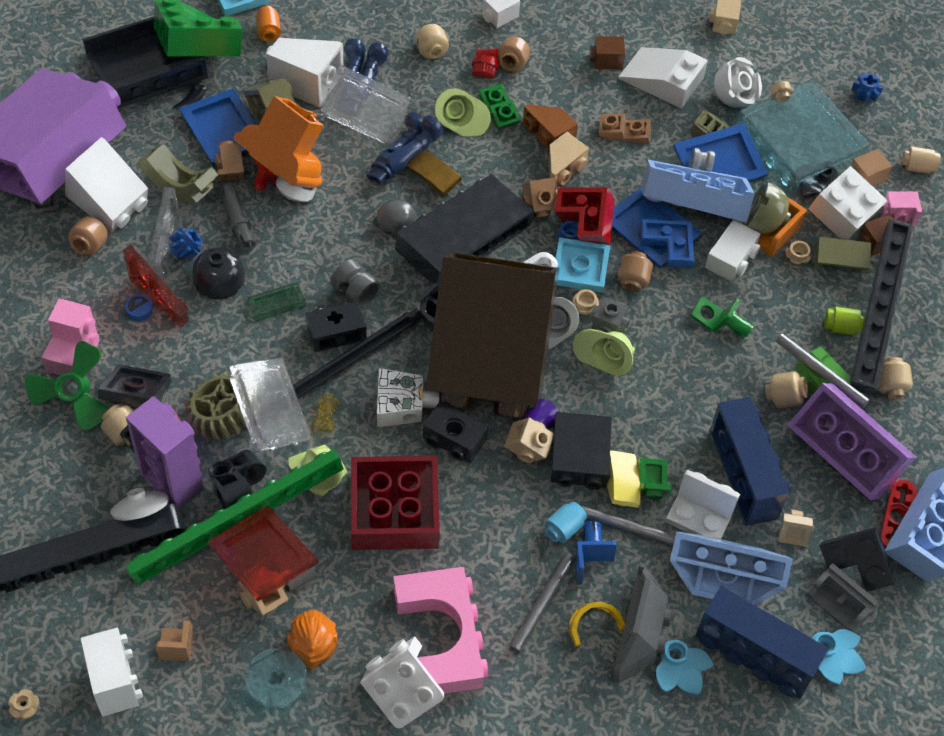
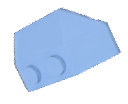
M676 532L670 562L692 595L713 599L722 585L755 605L787 587L793 561L790 557L761 548L684 532Z

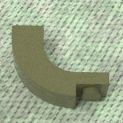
M164 143L152 148L136 163L155 185L180 201L189 204L197 203L213 188L214 184L211 181L218 176L212 167L202 171H193L185 167L174 157Z

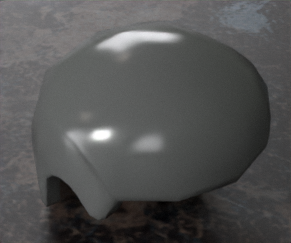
M397 199L385 202L379 208L376 219L385 234L390 232L396 236L400 228L415 222L417 216L413 207L407 201Z

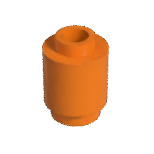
M261 7L255 16L257 35L262 41L272 42L281 36L279 14L273 7Z

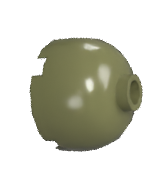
M766 181V184L763 183L754 195L747 223L743 222V225L760 234L775 232L780 225L784 227L791 216V213L788 212L789 201L785 192Z

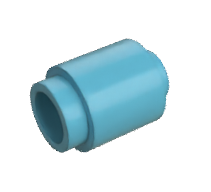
M572 501L569 504H564L545 521L546 535L553 542L565 543L584 525V521L587 519L586 512L576 502Z

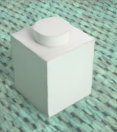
M483 0V18L486 22H491L496 28L519 17L520 0Z

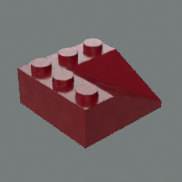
M437 456L351 457L352 550L439 549L440 522Z

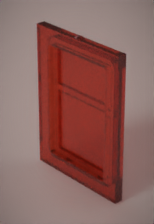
M269 506L264 507L208 542L212 550L257 602L319 563L314 554Z

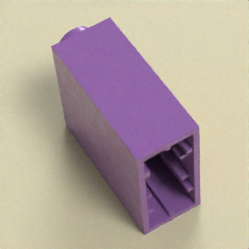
M41 68L0 103V190L42 204L65 183V169L101 137L109 143L126 127L117 109L121 104V100L115 89L104 81L94 83L80 79L72 72H67L64 75Z

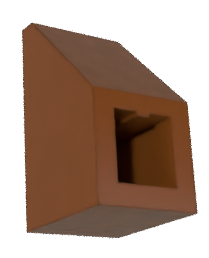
M531 104L524 106L523 125L528 131L532 130L538 136V140L543 146H547L550 149V144L565 132L570 133L576 138L578 123L563 109Z

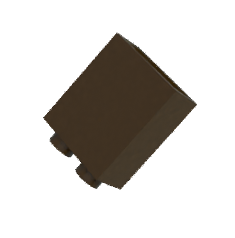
M455 252L445 255L442 260L426 390L440 392L439 401L454 408H470L473 397L493 400V411L506 416L523 417L526 415L527 406L537 407L542 396L560 268Z

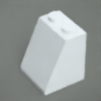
M278 38L273 46L268 47L265 54L268 79L284 77L292 86L293 97L319 108L339 83L344 73L343 43L338 41Z
M102 137L65 169V196L88 215L100 220L106 229L111 232L117 227L123 228L129 222L130 215L135 211H142L148 203V188Z

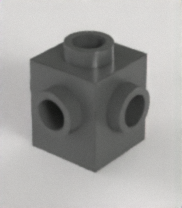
M603 297L600 305H595L589 318V320L593 321L592 329L605 333L613 331L625 333L630 322V318L626 317L629 306L617 300Z

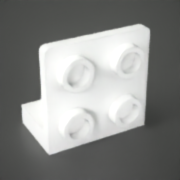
M686 470L678 496L665 522L687 533L721 539L731 520L740 494L727 485H720L707 479L701 473Z

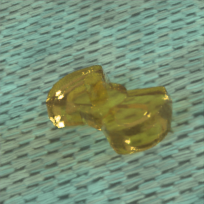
M323 394L317 398L319 409L318 416L313 421V426L320 432H329L336 428L332 415L333 411L340 405V401L333 394Z

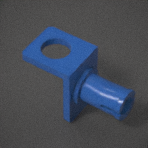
M592 521L584 524L585 541H577L575 554L577 585H582L584 561H614L616 542L602 541V527L596 521H594L595 530H592Z

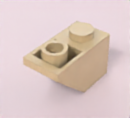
M565 132L550 144L548 157L549 179L554 178L555 188L560 184L565 185L573 173L576 171L581 172L588 164L589 148L568 132Z

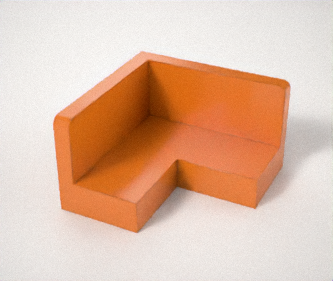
M788 198V212L791 213L788 223L784 227L780 225L775 232L770 234H760L758 244L761 245L760 250L771 257L801 228L807 212L805 208Z

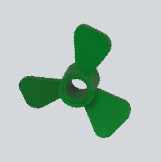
M86 341L78 342L74 351L72 373H64L57 380L34 374L28 375L25 378V387L30 402L38 405L58 396L62 400L73 401L76 420L80 429L90 430L102 423V416L109 408L88 394L90 382L86 377L101 360L102 353L100 349ZM71 379L77 383V391L74 394L68 390V382Z

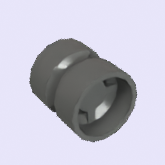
M353 259L346 260L340 264L334 271L330 281L331 285L339 293L346 295L345 297L349 302L358 301L360 309L375 299L381 287L380 282L370 273H367Z

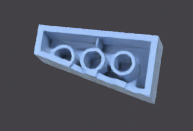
M652 160L647 162L641 187L643 196L650 201H665L676 206L688 207L746 223L755 194L746 178Z
M944 468L929 473L885 549L887 555L926 582L944 576Z

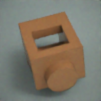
M233 141L220 142L218 144L219 154H215L216 169H219L217 172V182L243 179L244 168L240 144L233 143Z

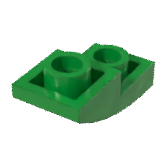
M502 84L479 90L478 96L487 106L490 118L497 129L521 122L514 102L508 99Z

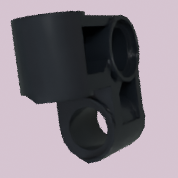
M251 450L240 451L227 459L215 462L208 468V474L215 495L220 500L224 509L236 504L241 497L252 495L250 486L260 482L267 471L262 461Z

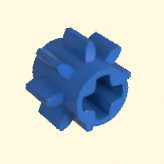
M870 73L863 76L858 75L857 81L853 82L851 88L852 91L856 92L854 98H858L864 103L871 100L876 102L884 86L879 85L880 78Z
M181 227L169 237L172 241L169 244V249L178 259L182 260L186 257L190 261L202 251L199 247L202 240L199 234L191 228L185 231Z

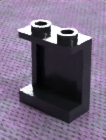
M556 412L553 432L551 483H557L561 487L584 485L591 490L607 487L610 470L612 417Z

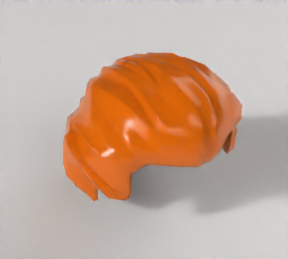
M314 609L299 614L292 621L291 630L287 633V646L290 648L294 658L310 669H315L319 664L330 658L337 646L338 633L335 629V622L326 617V614H323V612Z

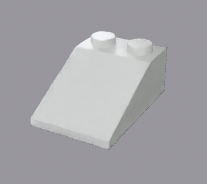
M641 47L619 75L618 79L682 109L704 79L708 60L687 50Z

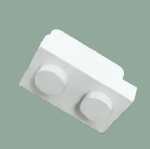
M415 636L407 642L404 639L398 641L390 648V653L385 657L381 658L379 655L372 659L365 666L367 670L360 682L393 726L399 729L440 703L444 698L443 690L417 658L422 645Z

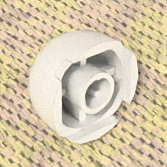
M737 57L722 65L717 71L714 78L715 92L725 105L733 108L746 107L755 103L754 101L760 97L762 91L761 78L759 73H754L751 66H754L751 61Z

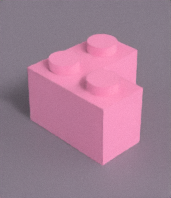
M59 298L48 319L53 336L41 358L46 372L62 375L64 373H72L76 344L80 341H86L97 347L99 334H97L95 319L93 318L90 306Z

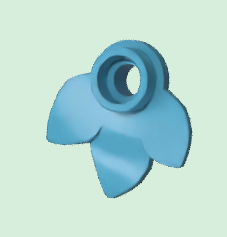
M839 629L834 633L819 632L812 637L819 643H824L829 647V651L818 668L821 675L827 681L840 685L843 673L859 674L865 671L866 667L863 660L854 650L861 639L859 635L849 630Z
M680 640L666 642L664 653H660L661 663L656 669V678L660 688L664 692H669L677 685L686 693L692 695L700 694L703 684L701 671H706L713 667L712 660L703 650L688 648ZM670 653H679L680 659L671 658Z

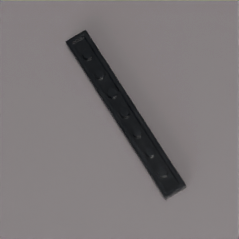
M889 219L886 225L849 383L859 392L873 396L876 395L880 383L914 225Z

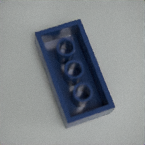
M751 397L718 403L710 432L731 487L740 494L737 503L746 526L779 519L786 500L790 495V484L782 476L778 455L773 454L770 446V435L767 430L763 429L759 408L754 406Z
M722 585L705 610L695 635L706 648L719 650L725 654V657L731 663L744 665L752 670V674L762 681L769 680L779 686V690L784 695L799 699L803 696L829 650L828 647Z

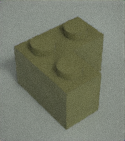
M284 77L265 80L243 91L252 113L261 114L262 118L274 96L287 98L295 103L292 96V86Z

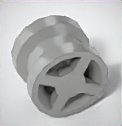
M693 148L688 167L712 172L715 158L714 151L701 152L699 148Z

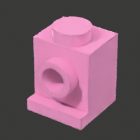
M887 192L885 198L888 201L879 210L880 216L883 217L890 214L896 221L910 222L911 225L916 226L922 213L918 192Z

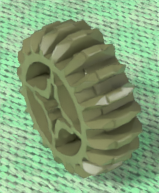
M225 371L221 376L214 373L213 378L209 380L204 378V383L201 385L195 384L196 391L189 392V399L184 401L186 405L184 413L187 423L190 424L196 435L200 438L204 437L207 441L214 438L220 442L223 437L230 440L232 434L240 435V430L242 428L249 429V421H255V413L260 411L258 405L260 401L255 386L244 375L240 376L236 372L230 375Z

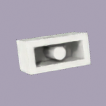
M733 220L709 252L705 268L731 282L737 275L742 276L748 266L747 260L749 257L754 259L761 247L758 244L760 233Z

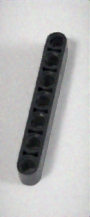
M167 504L161 510L143 518L126 521L113 520L0 555V592L5 591L8 593L24 588L26 584L34 581L37 584L56 578L55 575L63 572L64 574H69L84 569L85 565L92 563L93 565L113 560L114 556L120 554L123 557L136 553L149 545L151 547L158 546L164 540L175 538L185 532L186 528L180 509L176 504Z

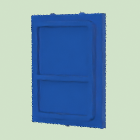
M234 88L179 108L180 113L212 166L215 165V154H219L218 144L220 142L233 141V143H237L234 139L236 132H241L247 125H256ZM240 145L241 154L249 152Z
M745 123L673 144L680 164L684 167H688L692 149L699 148L701 152L714 151L715 158L712 172L746 178L748 182L768 175Z
M640 187L614 207L612 230L639 252L644 253L647 259L661 269L667 264L666 246L640 245L641 219L687 220L664 201L653 202L646 199ZM692 225L694 243L703 233Z

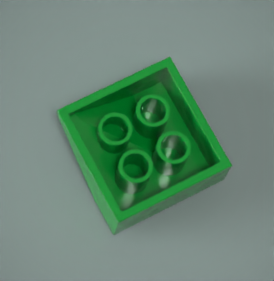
M155 0L154 30L167 56H241L243 28L237 19L229 16L215 19L179 0Z

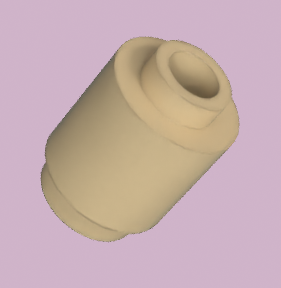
M910 146L908 151H903L901 165H905V171L924 174L936 173L938 171L940 153H935V150Z

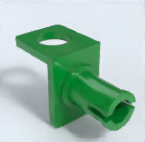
M701 297L690 314L694 320L713 332L726 325L742 336L743 339L749 335L754 327L752 323H749L735 313V309L740 302L737 298L725 310H722L705 297ZM702 307L709 308L713 314L712 319L703 318L700 309Z

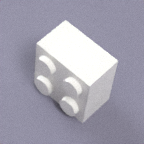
M850 166L818 195L808 209L839 238L849 240L862 228L864 223L869 222L888 200Z

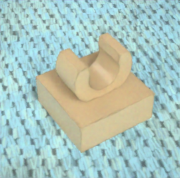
M791 509V514L784 513L778 532V542L807 547L813 527V518L803 517V511Z

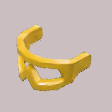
M604 602L587 603L578 607L570 618L568 630L574 646L578 647L581 645L577 634L579 619L586 611L591 608L606 611L615 618L617 626L621 631L624 630L625 623L620 611Z

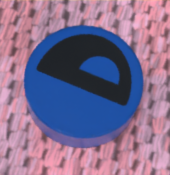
M145 295L131 296L125 303L126 314L134 321L146 320L153 313L152 301Z

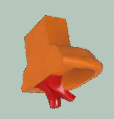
M274 96L259 125H247L241 132L235 133V141L249 151L258 167L257 177L253 185L255 189L263 191L269 181L277 186V176L282 177L292 186L308 188L321 186L323 181L320 175L322 165L318 157L310 152L324 127L323 124L316 120L317 115L299 107L290 99Z

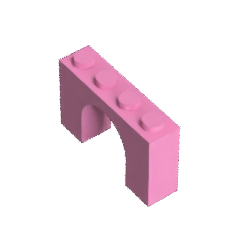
M464 567L393 576V589L398 615L429 610L440 611L449 615L460 629L461 637L452 649L438 655L418 657L419 661L443 692L451 693L483 688L484 678L488 677V666L486 659L481 660L479 650L483 649V639L481 631L476 632L474 622H478V612L476 604L470 603L469 595H473V585L471 577H466Z

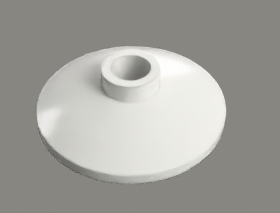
M135 488L127 493L128 497L113 506L111 515L114 519L121 521L143 518L164 508L169 498L164 492L145 491L144 488Z

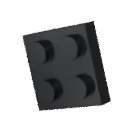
M118 364L98 388V399L107 400L113 404L133 405L138 408L153 396L157 400L161 398L171 384V374Z

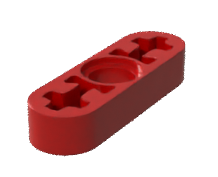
M905 479L897 480L889 490L879 534L884 549H886L890 542L889 537L893 530L896 531L900 523L891 519L890 513L899 512L904 517L917 496L915 485ZM900 489H904L906 494L903 504L898 503L901 495Z

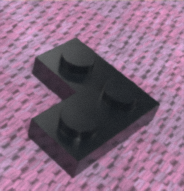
M877 527L820 543L819 546L827 568L832 563L839 569L857 565L866 592L895 585L896 579Z

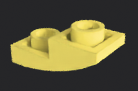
M610 450V479L607 483L611 502L619 506L638 508L640 505V478L635 454Z

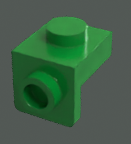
M639 458L637 460L640 493H644L645 497L650 499L663 498V495L671 491V485L667 484L668 460Z

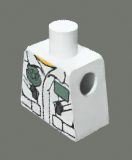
M379 369L377 427L422 422V408H435L439 403V392L423 391V377L421 375Z

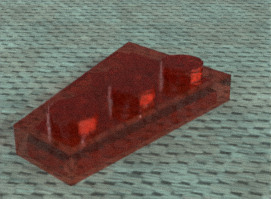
M131 244L123 249L129 280L180 328L189 322L187 315L188 307L181 298L176 297Z

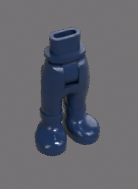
M351 38L344 45V52L349 61L340 81L337 104L339 105L338 113L340 115L356 117L357 112L363 108V103L367 100L372 90L378 67L385 63L389 51L383 44L372 43L367 52V61L362 75L358 77L366 56V49L360 40Z
M409 112L405 116V125L408 132H405L401 139L389 145L375 159V162L371 164L372 170L366 175L371 182L380 184L384 179H390L396 172L402 171L413 157L426 150L430 143L435 142L441 137L443 129L439 121L431 115H427L422 119L417 113Z

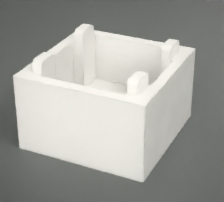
M117 627L82 637L81 642L92 691L102 717L139 706L137 699L142 698L143 694L141 689L135 690L134 684L138 683L136 675H131L128 659L133 658V653L131 649L125 650L124 644L128 643L127 635H120Z

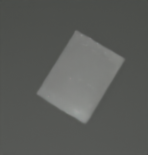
M339 64L331 86L328 88L320 114L382 143L391 145L395 142L411 98Z
M283 358L254 361L226 368L256 452L293 444L296 445L312 440Z

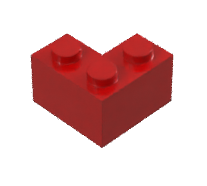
M608 187L558 188L555 212L561 221H574L578 223L577 236L580 241L610 245L615 198Z

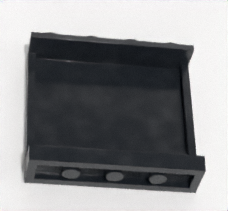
M154 16L82 39L86 56L98 79L111 85L118 93L121 104L117 109L208 79L206 62L203 56H167L154 30Z

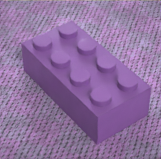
M822 383L787 425L871 501L880 499L917 458L834 384Z
M153 396L126 417L140 475L157 491L166 493L169 498L168 502L178 505L180 509L204 490L203 474L199 467L201 462L196 452L198 447L193 437L195 432L186 421L181 422L175 417V412L166 402L161 403Z

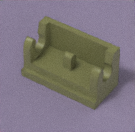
M819 237L814 246V268H819L822 265L860 269V273L866 274V271L870 269L871 243Z

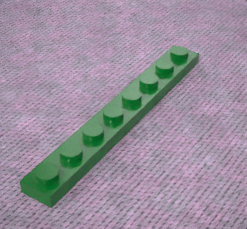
M335 449L322 452L311 462L293 468L286 476L266 483L261 490L252 495L241 497L236 504L227 509L216 511L212 514L211 518L200 524L189 526L184 533L177 537L164 540L152 551L137 555L132 562L125 565L129 574L138 585L344 470L339 455Z

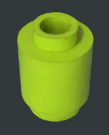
M836 306L833 309L827 308L824 329L831 330V333L857 336L858 332L862 331L865 315H861L860 309Z

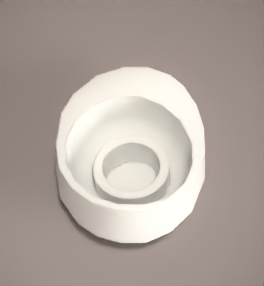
M280 176L276 180L277 188L281 194L292 201L307 202L312 200L316 188L292 186Z

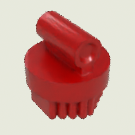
M477 49L476 55L472 59L473 76L488 79L494 78L495 72L498 71L499 61L497 60L498 49Z

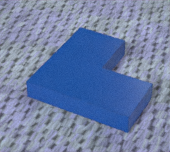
M641 219L640 245L666 246L667 267L693 268L692 221Z

